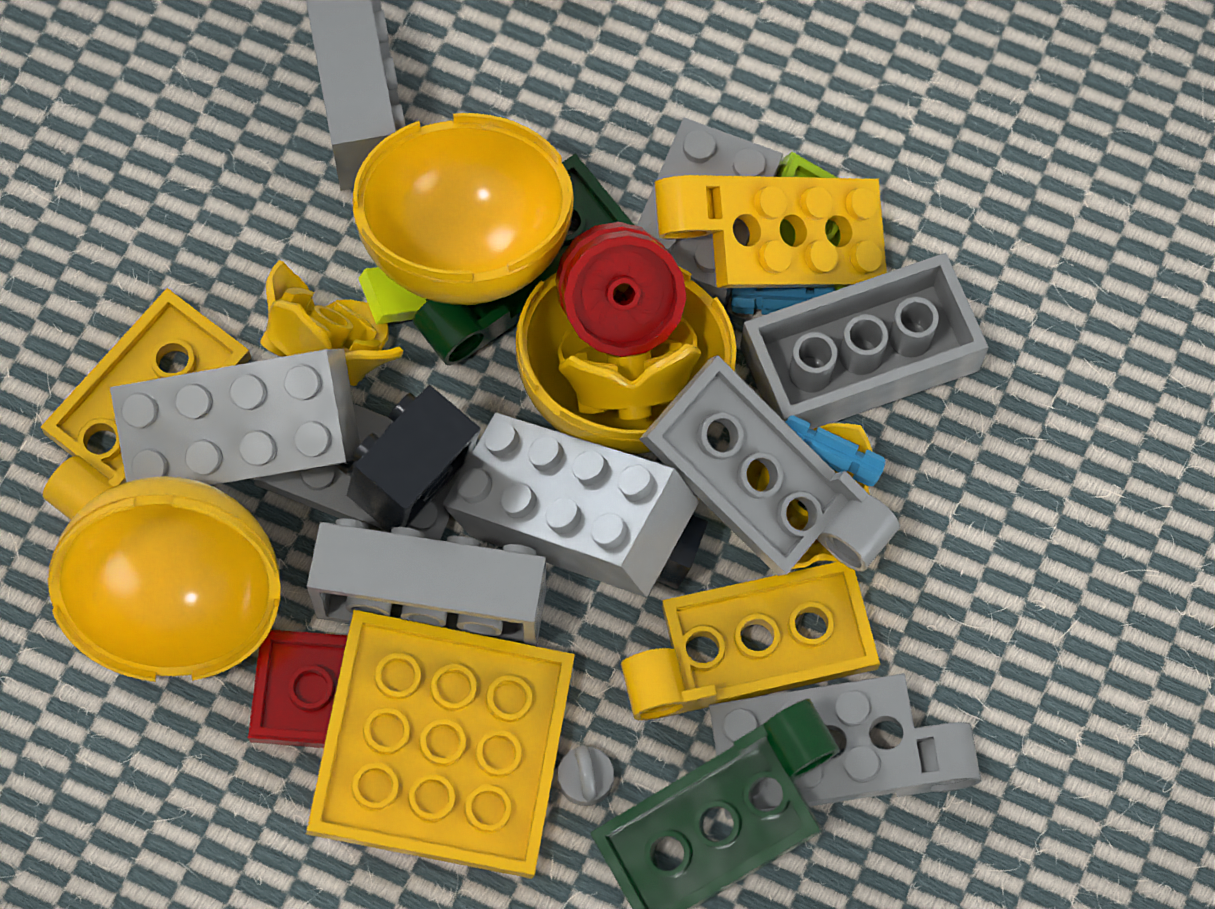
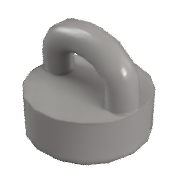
M580 745L576 749L570 750L562 758L558 767V785L562 794L570 802L579 806H591L606 798L612 789L614 768L610 759L603 751L594 747Z

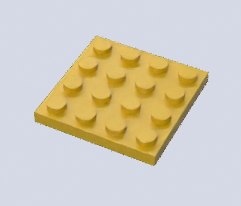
M353 609L306 834L532 879L537 865L575 654Z

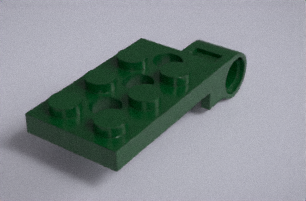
M576 153L563 161L562 164L567 170L573 187L572 217L579 222L580 226L573 234L566 235L561 249L545 271L521 290L501 299L472 305H454L428 300L415 314L413 324L445 365L450 366L463 361L517 324L527 298L541 280L544 282L550 276L557 273L560 258L575 237L595 225L613 222L634 225Z
M811 699L799 701L775 714L761 726L734 741L733 747L590 832L632 909H694L823 832L794 782L831 759L840 751ZM772 778L782 787V801L772 811H760L753 802L754 787L761 780ZM724 808L732 816L733 829L726 839L715 842L705 834L703 827L704 819L711 810ZM668 837L676 838L684 850L681 864L671 871L661 869L655 860L656 846L661 840Z

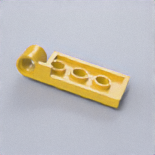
M683 175L667 177L654 182L659 238L688 239L712 234L717 288H841L887 273L879 179ZM736 218L745 222L749 229V242L746 246L740 244L734 236L733 224ZM782 219H786L794 227L796 237L793 246L785 243L780 235ZM828 219L832 220L840 230L841 237L838 246H834L826 236L825 226Z
M166 288L42 424L41 429L43 433L72 455L51 475L43 490V498L71 520L95 497L115 486L126 483L110 387L245 364L251 359L249 349ZM180 351L189 357L185 368L177 373H166L159 368L160 360L169 352ZM110 431L116 435V442L108 452L94 454L87 450L88 440L94 433Z
M841 562L829 563L789 572L787 575H775L662 600V610L672 649L658 648L643 651L629 656L621 662L635 720L663 718L707 708L711 704L748 699L878 670L880 666L855 570ZM805 613L817 614L824 620L826 632L823 636L816 639L805 638L797 631L795 620ZM750 625H761L771 633L773 642L765 650L753 651L743 644L741 632ZM696 637H707L717 645L718 655L708 663L696 662L687 654V644Z

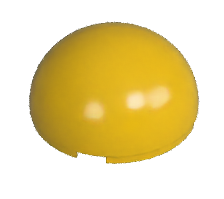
M454 113L453 120L433 123L420 127V122L417 121L395 131L382 140L368 154L357 173L353 190V214L359 237L366 251L388 278L405 290L435 302L472 305L507 297L527 286L545 271L561 249L570 228L574 195L572 182L565 166L562 164L561 155L541 135L526 126L505 118L478 113Z
M679 267L684 275L687 298L681 318H684L697 335V348L701 350V356L693 367L688 383L710 358L717 355L735 371L736 339L726 310L717 297L712 298L703 288L691 280L692 274ZM557 273L550 276L544 282L541 280L527 298L520 314L515 343L520 378L535 408L560 433L627 454L652 452L639 439L669 405H653L651 416L634 420L619 418L618 409H610L606 412L595 414L580 413L576 392L559 371L560 361L558 357V348L565 331L575 330L558 302L555 282ZM622 283L616 286L613 296H615L617 289L624 293L629 284Z
M159 476L141 478L115 486L95 497L71 519L61 534L54 549L48 572V590L53 606L52 613L68 640L88 658L107 669L128 677L156 682V675H192V681L219 674L241 663L268 636L277 615L281 596L280 573L276 555L268 536L253 515L238 501L221 490L199 481L181 477Z

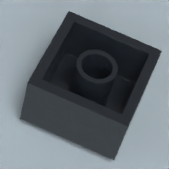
M430 384L418 397L411 392L405 395L390 413L388 418L392 422L380 437L374 432L369 434L351 456V459L355 462L347 472L351 479L346 496L389 533L395 527L407 528L465 465L471 456L481 430L476 423Z

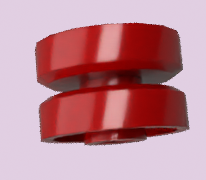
M622 222L595 225L575 237L560 258L555 278L558 302L579 338L598 352L620 357L646 353L666 341L680 323L687 299L684 275L670 252L657 238L642 227ZM622 283L629 284L624 293L617 289L615 296H613L616 286Z

